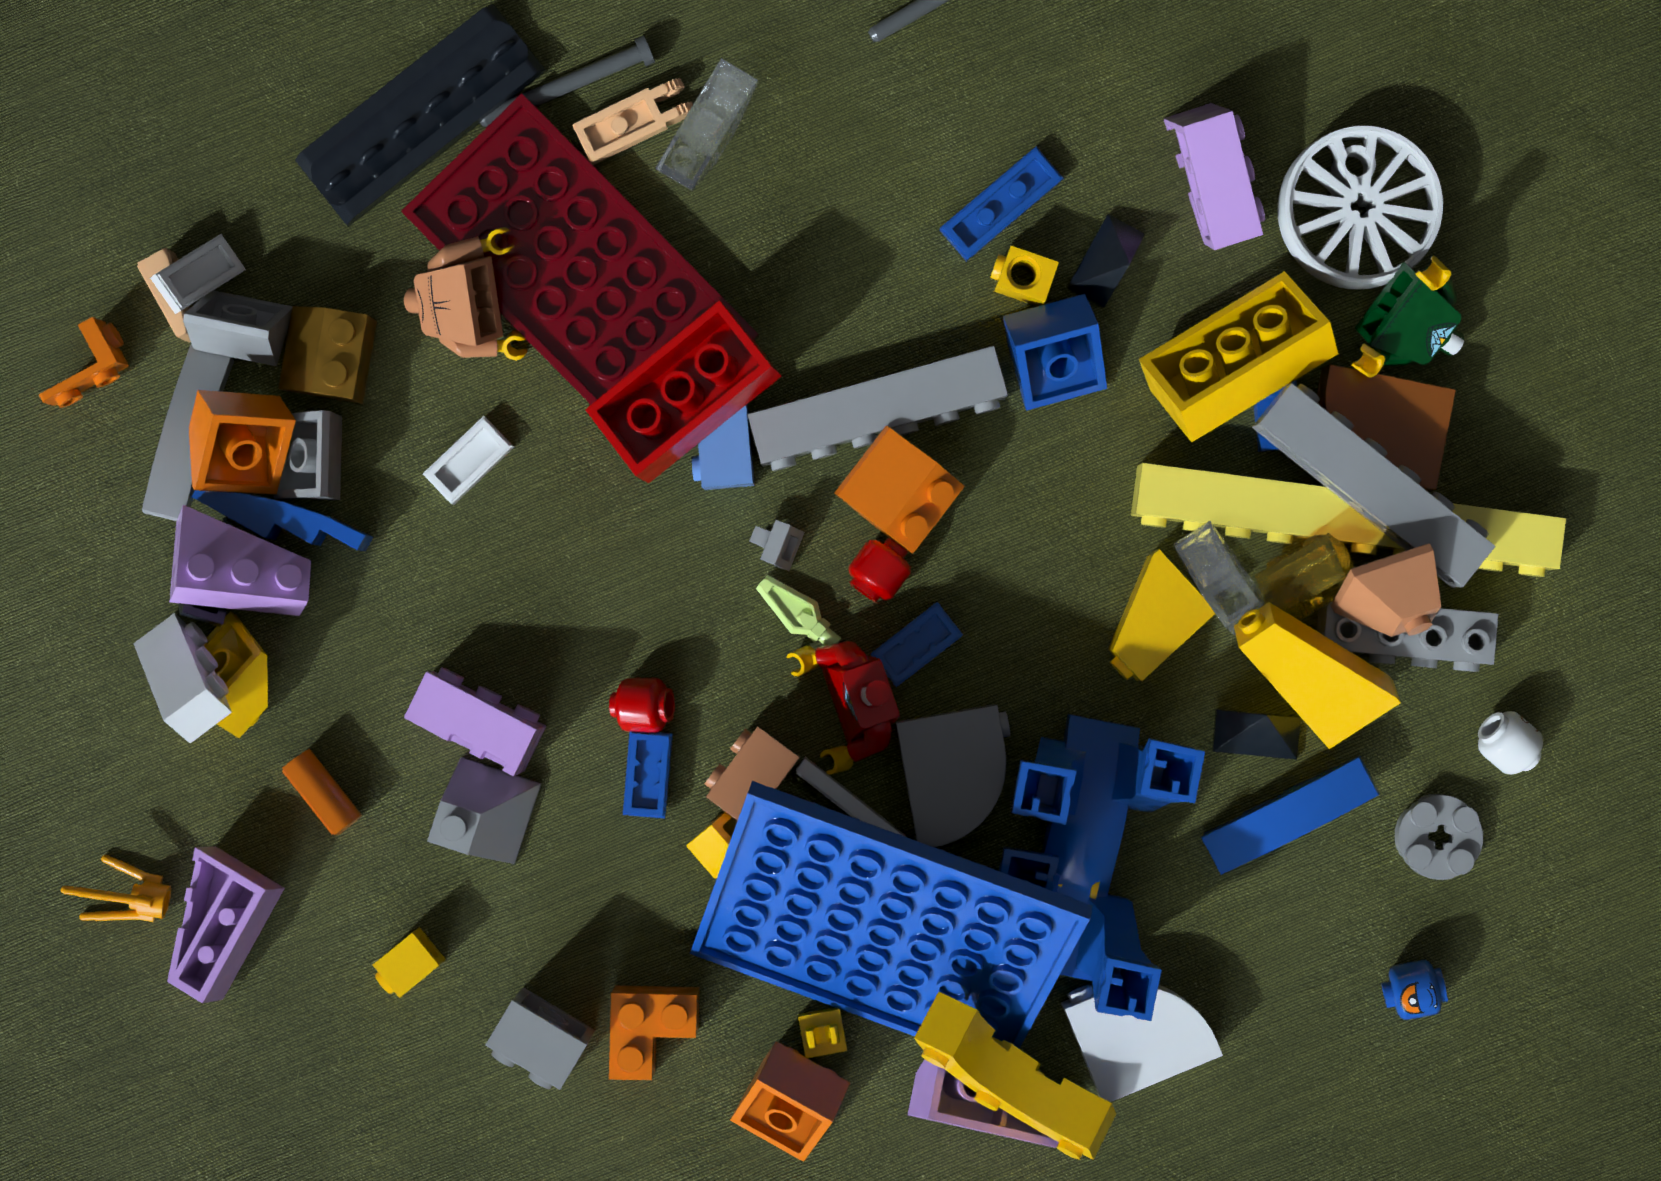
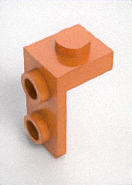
M91 317L78 324L97 363L40 393L39 397L43 403L53 406L58 405L60 408L67 407L82 399L83 395L81 392L94 385L97 388L104 387L120 378L118 372L129 367L119 348L124 345L123 340L112 323L106 324L102 320Z

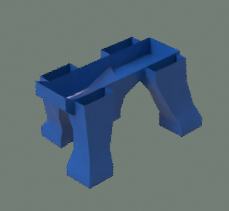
M1068 714L1064 741L1041 737L1035 762L1020 761L1011 812L1014 814L1033 816L1047 821L1042 852L1004 846L999 872L1092 905L1091 918L1060 975L1092 981L1097 1012L1117 1016L1130 1015L1137 1019L1152 1021L1162 969L1151 963L1141 950L1133 903L1128 898L1110 895L1108 892L1128 809L1152 812L1170 803H1195L1205 751L1151 738L1148 739L1145 746L1138 745L1140 728ZM1100 881L1096 899L1090 898L1091 887Z

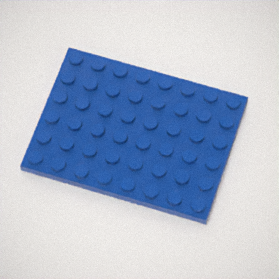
M752 781L690 954L912 1036L916 1035L937 993L941 992L977 1009L986 1022L995 1029L992 1038L994 1037L1000 1041L1005 1040L1020 1048L1091 918L1093 906L991 869L985 865L950 854L944 850L912 840L901 834L893 833L863 822L860 819L844 815L816 803Z

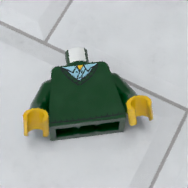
M1433 255L1430 258L1432 263L1423 272L1419 270L1416 272L1411 266L1403 262L1394 277L1388 282L1356 325L1355 329L1373 347L1365 343L1362 344L1360 350L1363 352V355L1357 362H1353L1351 366L1367 377H1374L1384 366L1408 365L1412 361L1424 365L1429 363L1439 350L1451 356L1456 354L1463 346L1464 335L1455 329L1461 322L1462 315L1454 308L1458 296L1451 279V271L1436 256Z

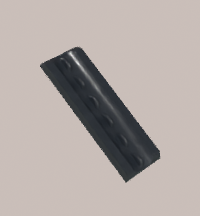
M490 4L478 11L302 150L295 161L349 227L480 124L491 112L513 98L542 75L546 69L496 6Z

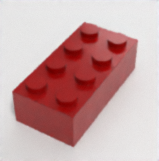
M719 300L593 402L585 411L634 475L650 483L778 380L781 374L733 313Z

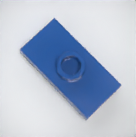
M936 602L870 654L872 657L881 660L886 675L897 687L962 637L963 634L939 603Z
M629 733L623 815L666 818L673 733Z

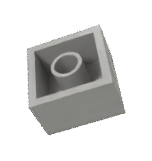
M523 987L509 1004L485 1046L493 1050L491 1055L502 1064L514 1067L516 1063L529 1071L528 1077L537 1085L546 1089H551L554 1086L560 1090L595 1030Z

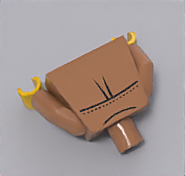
M498 228L492 231L486 239L480 240L477 236L445 245L428 261L427 272L415 275V288L408 289L404 295L406 310L410 313H419L422 332L426 336L439 338L441 344L460 357H497V352H504L509 359L520 360L528 351V349L517 350L510 344L512 340H526L518 330L511 331L506 339L497 340V338L503 337L492 257H484V252L491 251L494 254L503 255L511 251L515 245L502 249L495 243L496 235L510 231L508 228Z

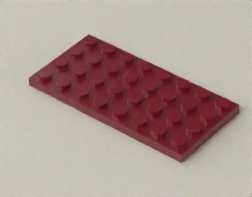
M522 93L401 210L439 251L447 244L477 236L480 240L486 239L492 231L498 228L510 229L508 232L498 233L495 237V243L502 249L515 245L511 251L503 255H497L491 251L484 252V257H492L499 311L590 405L719 300L733 313L754 341L759 337V334Z

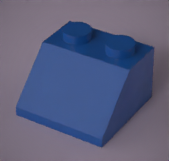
M1085 294L1003 316L1008 348L1026 411L1107 389L1099 325Z

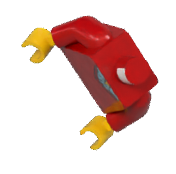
M849 641L817 647L816 650L806 645L786 656L787 658L795 657L800 661L801 667L791 672L793 676L799 677L817 668L818 665L822 668L848 743L847 746H838L821 752L820 758L832 756L834 759V768L826 771L827 774L830 775L849 770L853 765V761L863 760L882 751L889 745L891 725L900 715L886 672L879 658L866 655L856 643Z

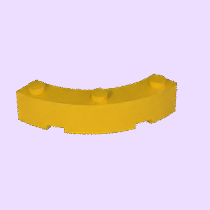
M938 992L914 1037L919 1046L924 1050L921 1056L933 1065L944 1068L963 1084L975 1091L974 1099L981 1105L994 1111L1001 1108L1032 1128L1058 1141L1057 1149L1072 1158L1080 1160L1081 1156L1084 1155L1094 1160L1116 1116L1113 1104L1066 1078L1063 1079L1061 1085L1050 1080L1044 1073L1038 1070L1040 1067L1038 1061L1005 1040L1000 1041L994 1037L992 1038L995 1029L986 1022L977 1009Z

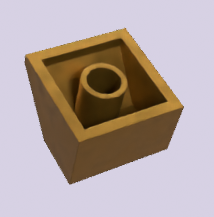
M293 306L278 389L363 404L377 321L366 314L322 307Z

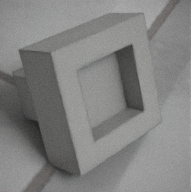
M775 520L771 532L755 526L749 542L764 548L761 560L790 571L805 532Z

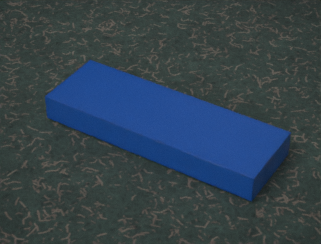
M1036 146L940 227V232L967 262L1063 180V177Z

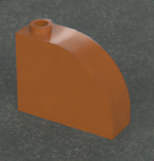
M1331 364L1321 369L1317 391L1320 401L1317 404L1330 414L1336 411L1345 416L1354 425L1351 430L1364 441L1366 438H1370L1380 444L1388 453L1385 458L1397 468L1400 465H1404L1415 472L1421 478L1419 485L1427 492L1436 490L1456 390L1381 374L1369 378L1356 369Z

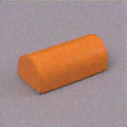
M311 749L304 751L282 767L283 774L331 835H340L362 817V814Z

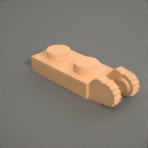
M676 78L651 90L646 88L574 123L572 126L590 163L595 165L667 130V126L674 125L693 115L696 109L692 102L681 103L662 114L656 105V102L664 101L679 94L685 87L682 80Z

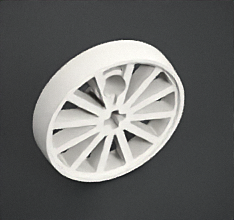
M1347 127L1317 139L1303 150L1291 164L1279 192L1278 222L1281 235L1289 252L1299 265L1312 276L1327 284L1345 289L1376 288L1388 284L1401 266L1399 265L1395 268L1392 266L1379 232L1385 234L1409 254V258L1405 263L1414 268L1429 251L1438 234L1443 214L1442 189L1433 165L1427 156L1409 139L1381 127ZM1363 140L1364 146L1352 145L1345 149L1342 141ZM1376 143H1381L1392 148L1397 153L1371 185V178L1376 168ZM1325 147L1331 150L1334 157L1331 174L1312 160V156ZM1347 157H1355L1361 161L1363 165L1362 176L1356 177V175L1351 174L1347 170L1345 165ZM1405 159L1413 166L1420 177L1386 192L1379 193ZM1301 171L1306 172L1328 189L1332 196L1296 191L1295 186ZM1424 188L1428 210L1385 203ZM1356 201L1359 207L1366 208V213L1360 216L1359 211L1351 210L1350 206ZM1293 204L1322 207L1333 213L1296 226ZM1387 218L1425 223L1426 228L1420 243ZM1339 223L1338 228L1316 256L1313 255L1303 242L1301 236L1325 226ZM1349 232V251L1346 271L1344 273L1329 267L1324 261L1346 233ZM1363 237L1369 244L1378 266L1379 274H1358Z

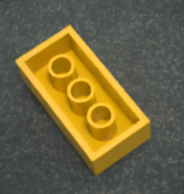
M1284 271L1141 357L1139 361L1150 391L1188 439L1193 442L1338 355V350L1330 321Z

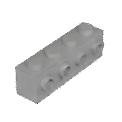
M1333 598L1319 599L1317 632L1352 653L1370 654L1369 662L1395 664V657L1399 656L1412 658L1411 666L1437 668L1438 660L1453 661V670L1479 672L1480 664L1494 665L1498 614L1440 608L1432 620V626L1427 630L1412 636L1404 632L1391 637L1334 613L1331 607Z

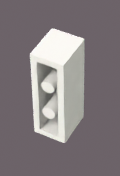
M174 613L133 644L163 721L185 740L192 743L232 713L225 696L229 693V689L224 681L215 673L218 664L212 654L204 647V644L208 642L205 634L194 622H190L187 625Z

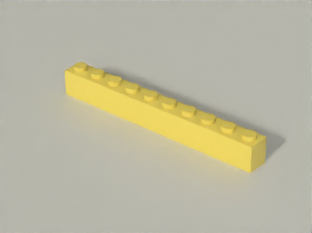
M1147 463L1137 466L1131 516L1142 517L1141 525L1166 528L1167 521L1183 522V530L1208 533L1209 526L1225 528V536L1250 539L1251 531L1267 533V541L1283 544H1292L1293 537L1309 539V547L1334 549L1336 542L1351 544L1350 552L1376 555L1377 548L1393 550V555L1405 551L1327 487ZM1454 504L1455 508L1452 512L1465 522L1467 519H1471L1480 524L1489 533L1486 539L1496 546L1478 569L1502 571L1503 564L1519 566L1518 574L1544 577L1545 570L1560 569L1566 518Z

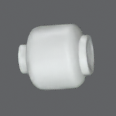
M1512 711L1497 712L1489 716L1480 726L1478 731L1479 751L1503 773L1517 774L1522 771H1529L1540 761L1543 736L1519 713Z

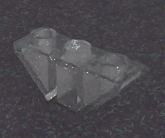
M721 58L655 169L693 191L717 163L738 128L758 80Z
M1211 521L1174 543L1200 593L1224 627L1236 636L1234 625L1239 622L1241 617L1252 609H1259L1268 601Z

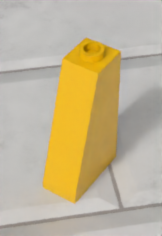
M1270 602L1259 609L1248 611L1234 625L1238 646L1241 651L1329 749L1401 703L1394 681L1388 674Z

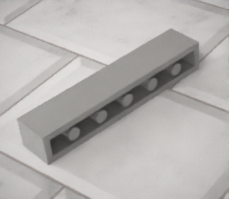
M992 346L748 414L762 467L771 465L772 471H777L797 465L795 458L811 453L813 460L837 454L836 446L852 442L854 449L871 445L877 438L876 435L880 434L885 426L890 427L903 436L919 431L917 423L934 419L935 426L959 420L958 412L971 408L975 409L976 415L1000 408L999 401L1004 400L1008 394L995 347Z
M1292 383L1283 387L1252 428L1405 551L1430 543L1434 550L1437 576L1452 588L1464 587L1496 547L1486 539L1489 535L1487 530L1471 519H1467L1466 522L1452 512L1455 508L1454 504L1440 493L1434 492L1431 495L1419 485L1421 478L1411 469L1404 465H1400L1397 468L1387 460L1385 456L1388 453L1380 444L1370 438H1366L1364 441L1351 430L1354 425L1345 416L1336 411L1330 414L1317 404L1320 398L1311 389L1303 384H1299L1296 387Z

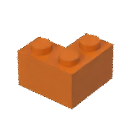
M615 985L611 992L609 1079L652 1080L656 1071V1037L696 1038L699 1030L700 987Z

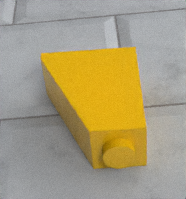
M1160 549L1154 550L1148 555L1108 648L1114 656L1110 663L1126 680L1133 676L1136 681H1143L1217 613Z

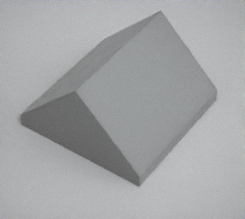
M213 290L184 313L183 322L194 350L277 366L288 332L293 306Z
M323 410L291 413L296 422L277 494H274V499L340 500L342 416Z

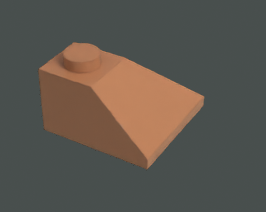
M1428 543L1350 569L1331 604L1334 613L1391 637L1404 632L1412 636L1430 628L1432 620L1441 608L1435 556L1431 544Z

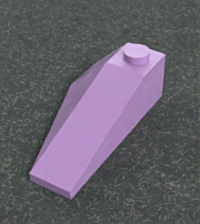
M924 1059L917 1070L908 1110L909 1116L1057 1148L1058 1141L1032 1128L1001 1108L994 1111L978 1103L974 1099L976 1092L944 1068L935 1066Z

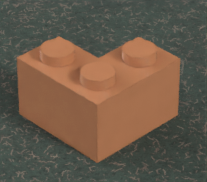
M758 726L753 733L746 728L730 748V750L737 754L727 768L719 763L704 783L711 789L706 797L736 820L739 818L752 781L777 789L800 758Z

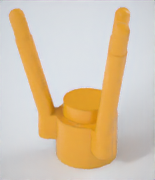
M106 854L101 857L102 862L143 881V884L135 883L131 894L66 885L61 887L63 894L129 904V909H134L126 911L82 912L79 918L83 921L144 920L154 922L155 918L164 919L171 898V886L162 884L163 876L147 873Z

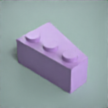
M1210 103L1163 118L1167 131L1176 130L1181 153L1176 155L1179 169L1185 167L1191 189L1188 196L1204 244L1213 250H1217L1263 235L1260 222L1265 221V213L1260 199L1253 195L1250 182L1255 180V173L1250 158L1243 155L1240 141L1245 139V132L1240 117L1233 115L1232 110Z
M183 505L176 521L169 602L300 616L309 600L311 560Z
M443 667L440 668L438 673L426 671L404 718L446 741H453L470 749L469 753L480 759L486 757L504 766L502 771L512 776L524 772L546 728V725L538 722L540 714L519 704L513 710L499 703L502 698L501 695L482 686H479L477 691H474L462 685L464 677Z
M216 846L195 847L192 859V861H195L191 885L186 888L184 897L187 905L182 927L178 928L167 980L168 983L202 1004L224 999L285 889Z

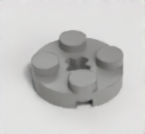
M1430 794L1417 799V802L1401 813L1395 827V845L1400 856L1403 857L1405 863L1413 871L1435 880L1452 879L1458 875L1470 872L1474 862L1480 855L1483 845L1482 826L1475 810L1457 798L1443 794ZM1438 825H1443L1444 832L1449 834V840L1442 844V848L1435 849V842L1429 840L1428 835L1429 832H1436Z

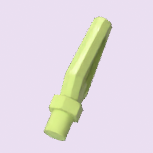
M769 575L757 586L758 592L791 634L808 635L807 637L814 643L819 641L824 646L836 644L841 640V637L829 628L831 624L826 619L821 618L817 601Z

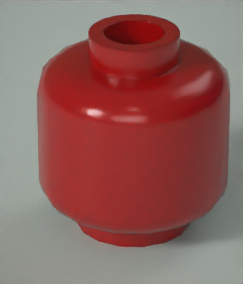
M887 538L884 543L875 539L868 540L848 567V572L852 577L850 585L873 602H877L879 598L883 600L893 598L911 573V566L904 559L908 551L891 538Z
M656 677L626 678L620 682L617 691L612 692L610 695V715L617 719L620 728L626 732H659L665 727L667 722L673 719L675 712L674 693L672 689L666 687L661 679Z

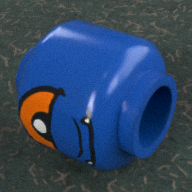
M1427 960L1394 965L1389 969V981L1381 983L1386 1007H1395L1397 1014L1403 1020L1436 1015L1441 1011L1442 1002H1448L1442 971L1440 968L1434 969Z

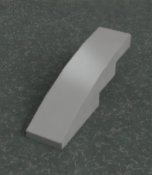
M192 344L190 345L159 439L143 502V513L177 521L182 506L191 507L194 499L192 495L195 490L192 487L189 424L197 390L223 392L234 363L233 357L194 350Z

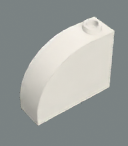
M1085 985L1067 994L1069 999L1061 1002L1099 1097L1109 1102L1223 1056L1218 1042L1205 1019L1183 997L1161 985L1158 986L1152 1021L1137 1019L1130 1015L1117 1016L1097 1012L1091 985Z

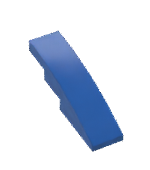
M195 490L192 498L266 539L276 540L283 528L312 545L321 546L326 535L329 534L359 551H366L373 539V536L333 517L291 503L236 492Z
M1357 756L1284 790L1281 795L1245 811L1242 816L1205 832L1201 838L1222 875L1340 817L1375 798L1380 792L1361 757Z

